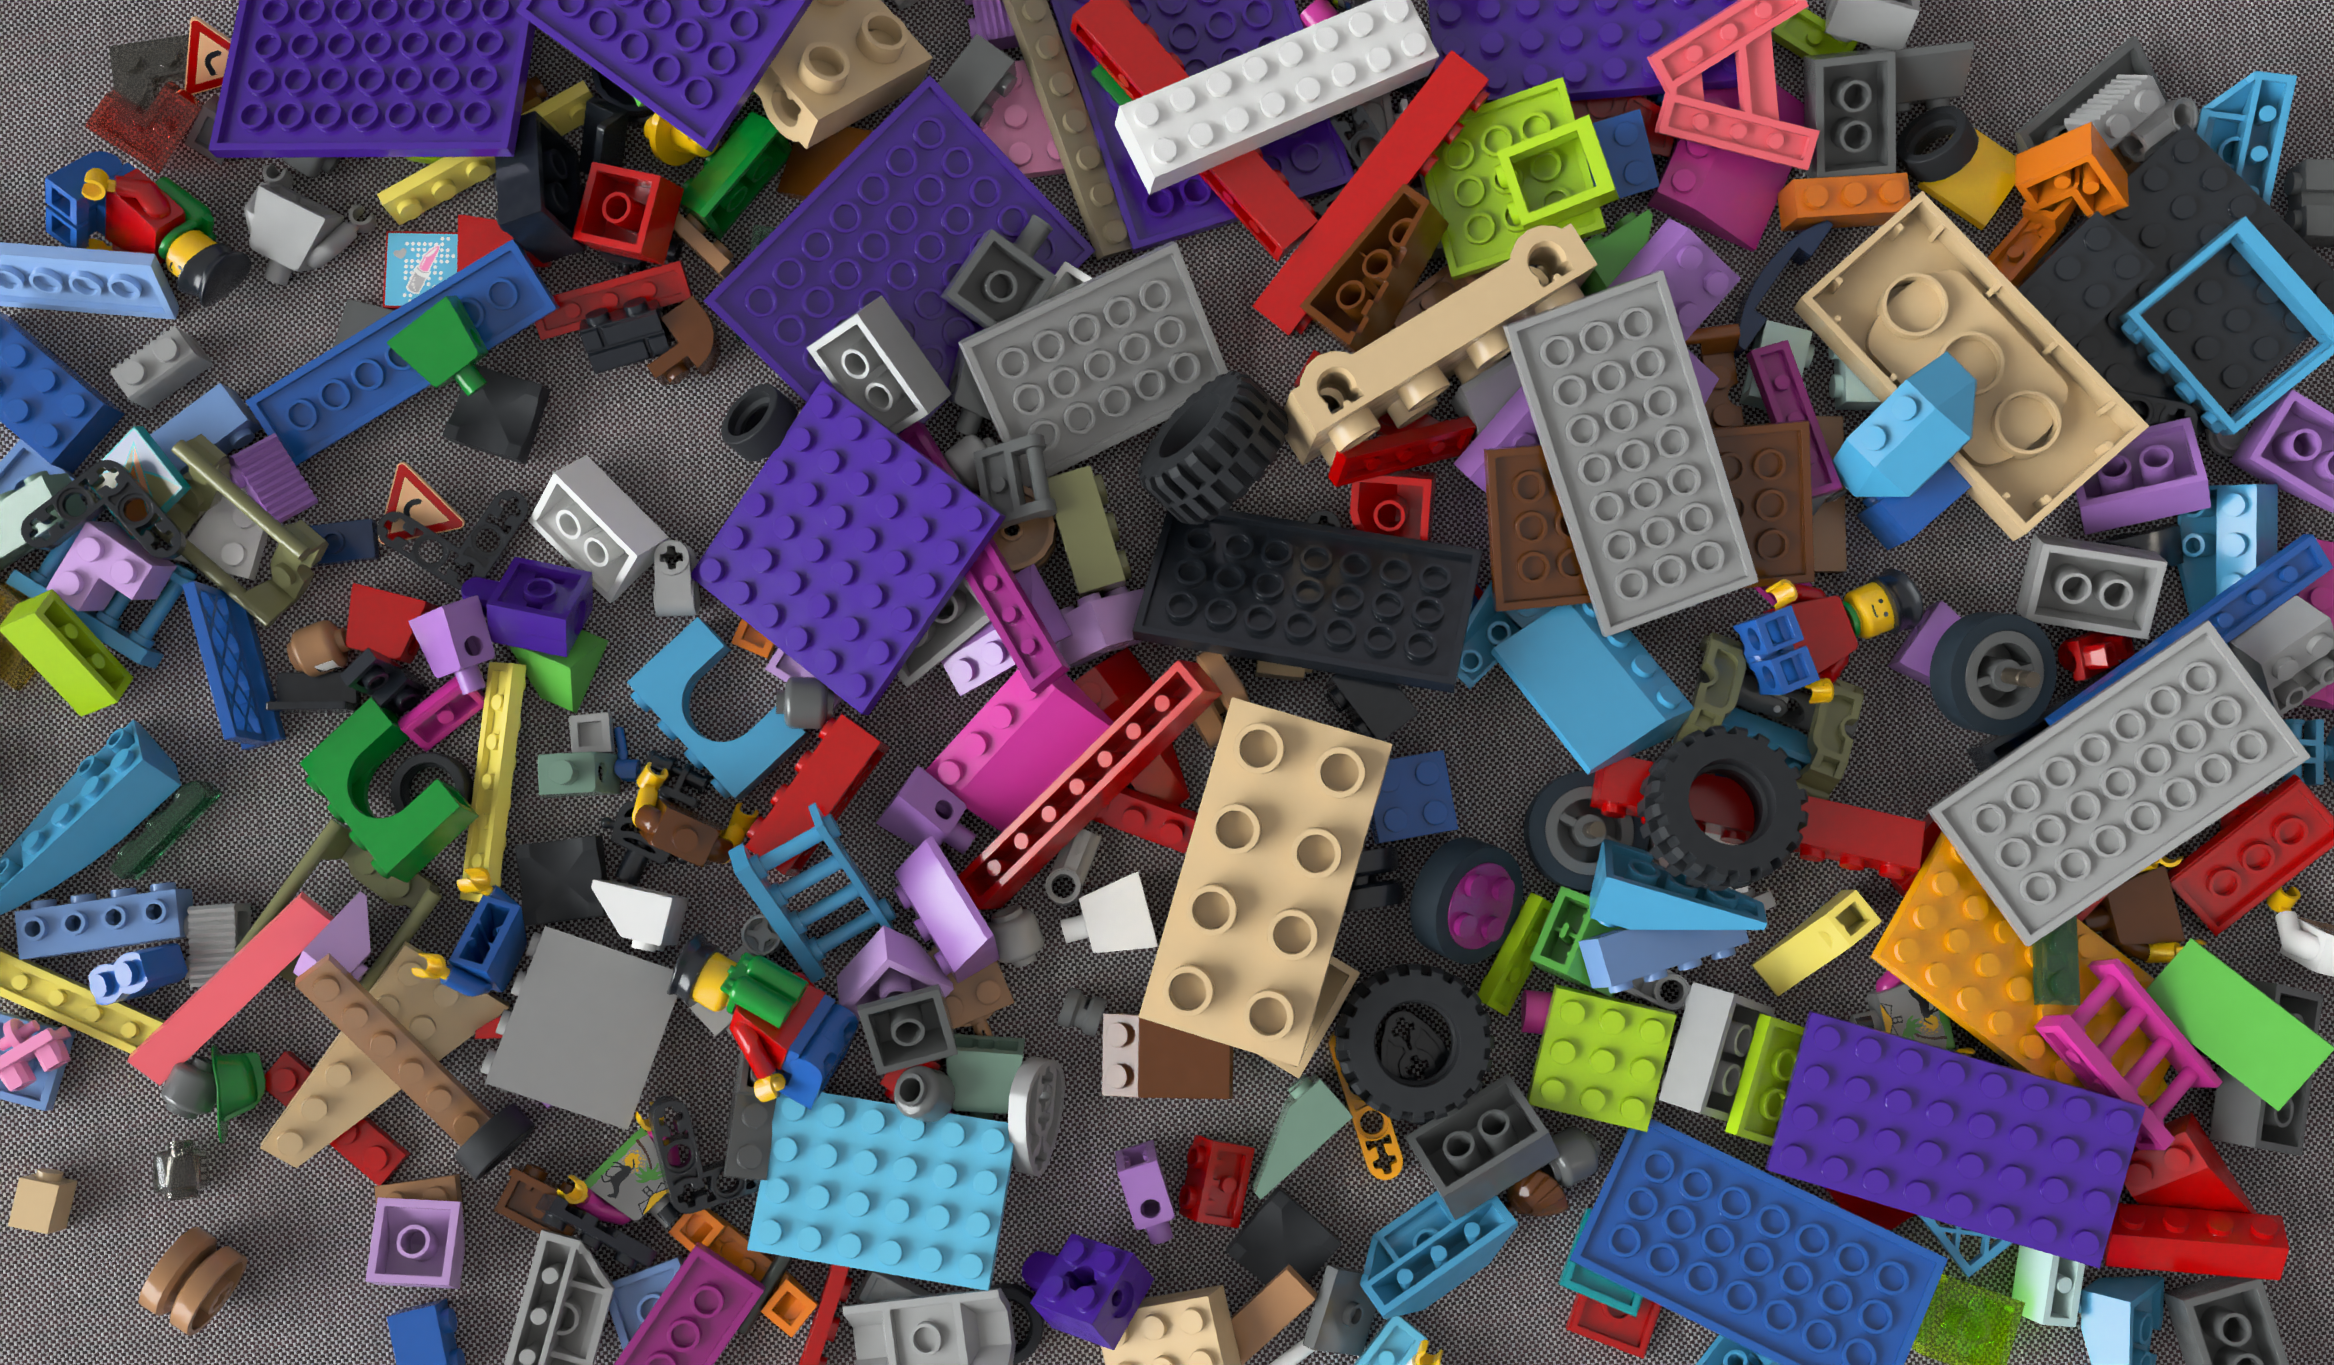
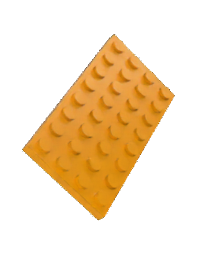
M1943 832L1940 833L1871 955V958L2016 1069L2085 1089L2087 1088L2034 1026L2043 1016H2071L2101 982L2088 967L2092 961L2119 959L2131 968L2134 978L2145 990L2155 980L2075 916L2031 946H2025ZM2111 996L2084 1027L2086 1030L2085 1034L2098 1046L2127 1012ZM2139 1026L2111 1057L2112 1065L2122 1077L2127 1074L2152 1044L2151 1040ZM2165 1057L2137 1088L2138 1096L2148 1107L2171 1065Z

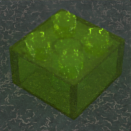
M1943 1272L1911 1349L1923 1356L1949 1365H2007L2025 1302L2008 1294Z

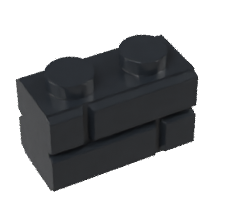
M644 297L634 298L624 303V308L609 312L607 308H599L585 315V319L580 322L579 332L594 373L598 374L655 358L672 348V338L668 327L661 319L663 313L657 299L647 301Z

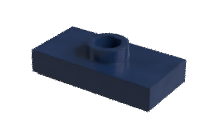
M372 518L309 526L329 544L321 561L312 567L380 559L376 520Z

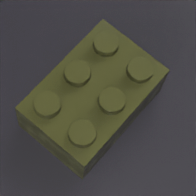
M1091 465L1047 478L1050 496L1056 501L1057 514H1055V518L1079 597L1082 598L1099 592L1101 598H1103L1105 593L1126 586V580L1132 578L1125 550L1117 552L1114 544L1120 541V534L1113 512L1105 514L1103 505L1109 504L1102 475L1094 476Z

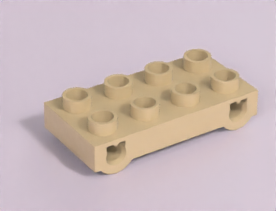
M813 0L754 88V91L761 98L767 117L778 132L787 139L794 142L799 141L805 149H808L915 90L922 83L933 57L882 0Z
M1570 223L1562 229L1556 226L1540 225L1527 230L1515 242L1510 253V260L1357 352L1349 354L1347 352L1329 351L1315 357L1306 366L1300 379V386L1290 392L1284 408L1289 422V429L1285 439L1302 466L1322 454L1331 468L1336 452L1343 453L1361 442L1369 440L1368 438L1381 428L1377 420L1386 413L1390 415L1398 429L1411 424L1438 405L1436 397L1449 388L1450 383L1447 380L1449 377L1456 374L1463 385L1502 361V357L1511 352L1503 326L1585 297L1580 287L1598 264L1573 225ZM1534 264V265H1538V267L1535 268V267H1532V266H1529V265Z
M1234 697L1231 698L1139 1018L1299 1067L1394 744Z

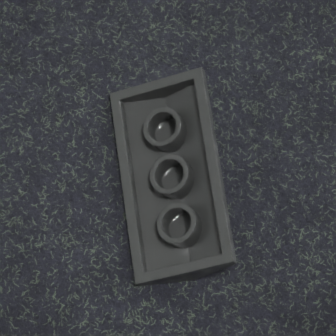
M2131 36L2016 131L2018 154L2067 133L2064 119L2070 118V113H2075L2076 108H2081L2082 103L2087 104L2088 99H2093L2094 94H2099V89H2104L2105 84H2110L2111 79H2116L2117 74L2153 76L2167 102L2168 98L2137 36Z

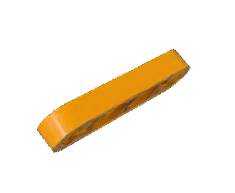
M1334 1030L1328 1042L1329 1050L1348 1110L1353 1116L1351 1120L1365 1164L1369 1172L1377 1179L1391 1180L1400 1173L1403 1166L1402 1154L1391 1119L1379 1112L1383 1118V1125L1378 1132L1370 1134L1361 1128L1360 1120L1363 1114L1374 1109L1367 1105L1357 1094H1353L1350 1091L1348 1083L1341 1073L1339 1061L1336 1059L1334 1048L1336 1047V1036L1334 1035ZM1388 1134L1390 1142H1382L1386 1154L1388 1156L1394 1155L1395 1160L1389 1163L1390 1170L1384 1172L1380 1166H1373V1161L1379 1159V1155L1375 1145L1367 1149L1366 1141H1378Z

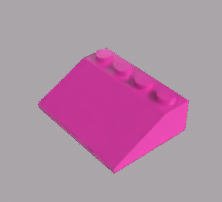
M1776 84L1779 121L1805 127L1804 104ZM1738 87L1703 90L1705 102L1740 110ZM1677 138L1670 157L1660 175V187L1654 189L1647 206L1754 252L1777 203V193L1783 189L1792 167Z
M1018 669L925 771L962 800L968 810L1003 832L1114 722L1066 674L1062 675L1038 694L1030 690Z

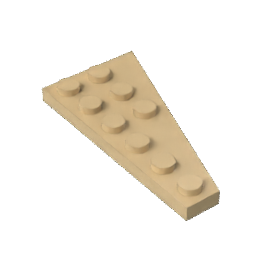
M405 941L369 993L440 1061L473 1036L477 1029L497 1018L503 1013L504 1009H509L510 1004L492 992L474 997L466 996L441 984L440 978L430 979L415 976L412 973V968L426 970L428 963L425 957L418 955L423 951ZM341 1031L263 1139L260 1149L298 1168L400 1091L401 1088Z

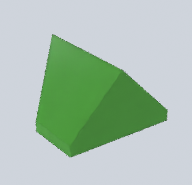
M581 630L567 657L509 646L519 664L527 665L526 675L541 699L577 713L609 641Z

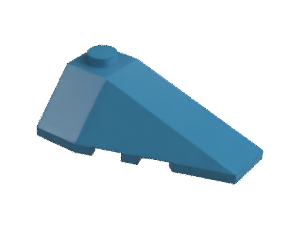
M1603 840L1589 898L1590 918L1597 920L1600 924L1612 928L1619 926L1630 930H1765L1767 918L1764 903L1731 888L1723 891H1709L1708 886L1704 884L1698 888L1686 884V875L1681 873L1674 877L1665 870V867L1654 863L1655 858L1651 853L1612 840Z
M2163 1277L2098 1278L2081 1290L2078 1312L2081 1313V1331L2091 1365H2156L2157 1354L2150 1353L2149 1351L2153 1329L2161 1330L2164 1305Z

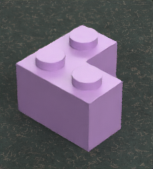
M86 521L46 587V590L53 589L65 603L77 611H104L116 590L131 600L157 599L177 566L169 560H162L152 556L137 539L132 540L125 530L113 522Z
M1126 586L1119 587L1105 593L1104 598H1101L1100 593L1097 592L1078 599L1079 607L1077 608L1069 606L1060 609L1072 635L1058 642L1056 646L1070 668L1083 665L1107 652L1134 646L1142 642L1133 639L1132 630L1145 588L1128 592Z

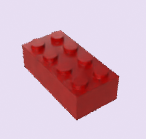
M843 714L837 720L832 717L820 731L818 737L822 741L813 753L810 750L806 751L796 764L794 770L798 774L789 786L786 783L782 784L772 797L770 803L774 807L764 819L760 816L752 824L746 834L750 840L745 847L755 855L759 854V856H762L813 828L815 825L808 806L816 803L824 816L831 813L837 822L890 747ZM821 842L778 865L775 869L783 875H798Z

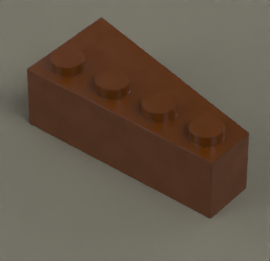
M1404 183L1303 301L1300 307L1333 338L1351 352H1357L1390 331L1449 223L1428 199Z

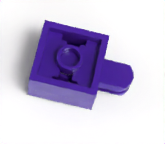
M514 557L500 582L473 577L462 584L461 595L463 599L478 595L484 617L487 618L488 631L492 642L567 657L593 610V577L590 571Z
M1071 1233L1058 1256L1038 1250L1027 1258L1022 1267L1024 1281L1036 1292L1030 1304L1053 1329L1111 1350H1115L1154 1281L1152 1275L1134 1253Z

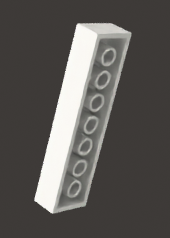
M1371 0L1119 106L1115 126L1150 195L1428 76L1439 55L1411 0Z

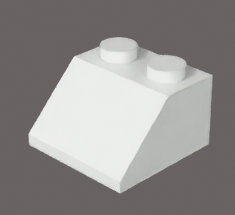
M593 879L591 886L593 892L619 935L633 940L631 947L655 952L656 950L664 951L665 946L678 944L689 898L613 880Z

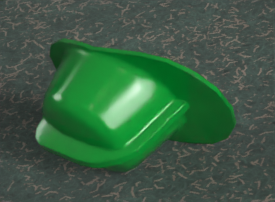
M213 1045L211 1048V1058L217 1086V1127L220 1142L224 1144L227 1139L229 1120L256 1107L265 1092L266 1079L258 1053L221 1054L218 1047Z

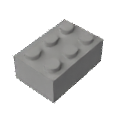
M2034 533L2016 610L2022 617L2032 622L2148 640L2168 562L2155 551Z
M1693 982L1691 991L1684 1002V1014L1679 1031L1673 1039V1052L1669 1066L1661 1080L1659 1100L1728 1122L1759 1014L1773 1017L1775 1008L1734 993Z

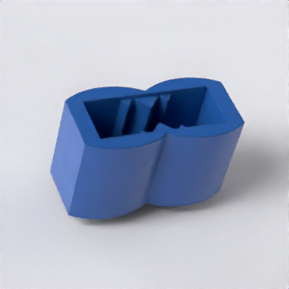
M169 943L125 953L115 962L102 964L94 968L88 978L90 990L95 997L96 1004L109 1005L153 994L162 986L181 981L186 976L188 970L180 945Z

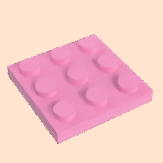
M1015 61L1017 73L1015 77H1017V82L1014 88L1006 97L1000 96L992 106L994 110L990 119L980 129L1027 178L1065 174L1025 61Z

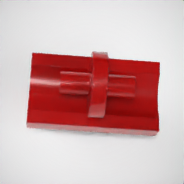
M2089 631L2079 637L2065 640L2059 647L2058 658L2065 669L2074 672V681L2087 680L2119 663L2118 660L2129 659L2135 652L2132 637Z

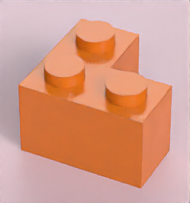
M2092 122L2016 155L2015 186L2034 212L2071 196L2087 217L2096 211L2104 217L2129 206L2128 174Z

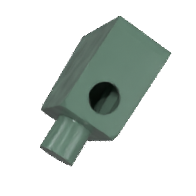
M574 752L538 755L539 795L543 798L621 794L620 777L616 775L614 769L615 762L618 759L617 754ZM599 764L602 767L603 773L601 781L598 775Z
M955 1034L958 1054L945 1057L947 1075L955 1087V1100L952 1109L968 1111L970 1117L993 1120L994 1113H1008L1010 1090L1014 1077L1023 1061L1025 1039Z

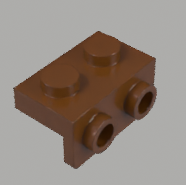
M527 1162L525 1167L521 1165L512 1167L508 1174L512 1177L493 1211L538 1234L541 1233L542 1229L574 1237L577 1230L567 1225L562 1232L541 1221L545 1213L537 1210L535 1207L543 1193L559 1196L557 1194L559 1189L563 1193L569 1194L574 1190L575 1185L567 1181H563L561 1185H558L547 1179L548 1171ZM568 1203L567 1205L569 1207L573 1206L575 1208H578L575 1204Z

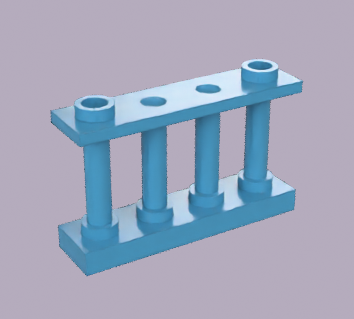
M82 528L61 545L52 549L38 570L33 569L29 574L14 569L6 583L30 598L48 591L46 587ZM176 562L175 565L177 567L169 578L170 581L137 631L132 630L130 634L119 627L122 622L119 618L131 599L118 590L105 610L98 611V613L93 611H77L70 605L68 606L101 642L139 665L156 668L164 654L152 648L155 643L152 638L183 592L182 584L195 581L198 574Z
M816 803L808 806L815 826L762 856H759V854L751 856L743 843L728 851L735 875L812 983L826 976L821 961L826 958L825 953L878 923L881 927L884 925L895 930L891 921L897 918L887 898L878 899L838 838L842 835V832L832 814L829 813L824 816ZM824 840L832 852V856L782 884L775 882L771 885L766 878L769 876V870ZM841 869L844 870L852 882L800 912L796 909L790 912L786 906L789 903L788 899ZM860 896L870 909L819 939L815 936L809 939L805 934L808 931V925Z

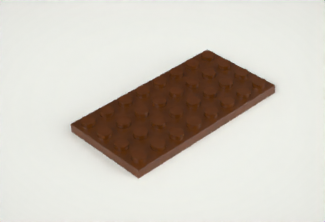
M1796 420L1712 428L1759 581L1740 589L1772 586L1782 579H1787L1792 584L1815 582L1809 421ZM1541 444L1484 449L1493 609L1499 612L1592 603Z

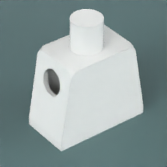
M1139 872L1132 873L1079 898L1083 914L1060 920L1066 944L1089 938L1093 953L1158 946Z

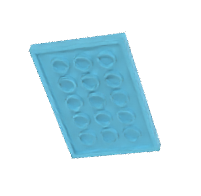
M823 1092L810 1110L780 1093V1097L776 1099L772 1119V1141L767 1180H760L747 1250L989 1291L993 1279L1013 1163L1014 1144L1009 1141L1008 1123L948 1113L939 1121L927 1123L903 1115L898 1110L896 1104Z

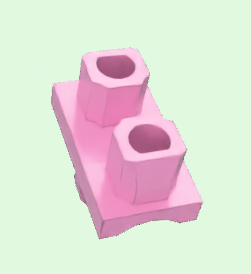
M13 1018L4 1023L3 1031L5 1037L0 1039V1050L5 1051L11 1046L13 1048L0 1055V1079L10 1092L22 1090L37 1080L28 1064L32 1059L37 1057L44 1072L53 1071L71 1061L63 1042L71 1037L66 1026H62L57 1030L46 1028L32 1037V1034L40 1030V1025L36 1020L24 1024L19 1019Z

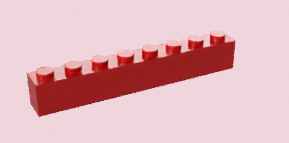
M1090 0L1073 14L1070 31L1132 100L1189 77L1180 58L1173 52L1168 53L1159 43V37L1155 30L1147 23L1142 24L1133 14V8L1128 0ZM1260 148L1199 173L1201 178L1276 262L1300 244L1318 222L1312 206L1305 199H1298L1289 189V182L1279 170H1272L1264 161Z
M1451 50L1252 307L1290 337L1296 331L1302 335L1314 320L1300 305L1404 183L1410 187L1419 174L1426 177L1440 159L1435 153L1444 142L1451 145L1465 127L1460 123L1469 110L1476 113L1488 99L1490 93L1486 91V88L1489 86V79Z
M1177 660L958 875L978 910L1002 908L1222 694L1221 690L1198 663Z
M1627 757L1596 771L1590 807L1601 809V814L1607 817L1625 818L1626 815L1641 818V823L1645 824V817L1638 816L1637 803L1644 799V795L1639 791L1643 780L1650 775L1649 769L1654 762ZM1706 773L1698 776L1692 782L1689 791V806L1699 828L1704 833L1721 835L1720 840L1726 843L1741 844L1745 842L1752 834L1755 821L1753 805L1745 790L1732 779ZM1808 796V802L1801 806V811L1809 813L1807 826L1799 830V833L1803 835V839L1799 847L1794 850V852L1800 853L1799 857L1801 859L1813 862H1823L1825 858L1839 861L1841 868L1860 871L1864 870V867L1879 870L1880 876L1889 879H1903L1904 876L1920 869L1925 821Z

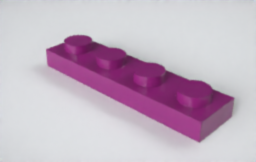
M1788 340L1751 350L1746 357L1770 422L1809 421L1812 499L1837 492L1842 488Z

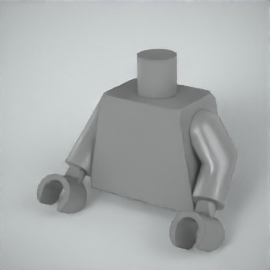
M269 164L262 171L266 182L258 185L244 207L246 223L250 234V248L269 258L264 274L267 280L276 284L287 285L292 270L301 272L321 268L339 255L357 238V231L368 233L374 230L376 219L373 214L369 215L365 221H357L364 213L361 205L351 207L348 215L350 221L348 223L343 222L345 216L289 189L293 184V177L290 172L285 168L280 176L277 177L278 169L273 164Z

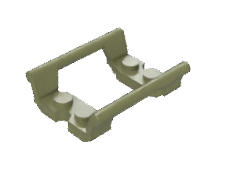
M200 434L186 442L180 440L173 446L171 451L189 466V472L184 474L183 477L191 488L167 514L182 530L183 534L186 536L194 523L206 511L217 505L224 496L279 543L271 559L272 578L249 590L241 586L188 539H186L185 550L181 555L262 625L269 628L308 589L314 576L310 568L321 561L329 544L302 520L293 524L282 525L230 480V459L205 436ZM154 525L151 530L173 547L170 542L171 538L174 537L173 533L166 535L160 532Z
M1712 632L1709 636H1703L1699 646L1700 650L1705 651L1701 670L1706 672L1709 682H1700L1696 687L1691 702L1694 710L1682 724L1673 740L1672 746L1697 730L1704 732L1711 726H1721L1723 720L1735 708L1746 667H1748L1741 642ZM1837 679L1833 685L1834 697L1832 701L1816 704L1807 739V746L1812 755L1809 764L1799 771L1802 778L1796 781L1799 789H1806L1807 796L1825 800L1829 799L1831 792L1841 781L1848 765L1853 739L1846 734L1844 729L1846 725L1853 726L1859 719L1864 698L1863 688Z
M331 818L236 947L234 953L237 954L289 905L321 860L342 859L348 863L351 875L382 899L392 905L407 906L412 909L404 923L360 981V984L369 992L403 943L411 941L442 898L439 894L441 889L421 872H418L408 883L392 876L389 879L384 878L371 865V861L374 858L369 851L359 848L349 837V833L352 831L351 828ZM301 953L279 973L280 976L290 983L295 982V979L298 977L293 973V970Z

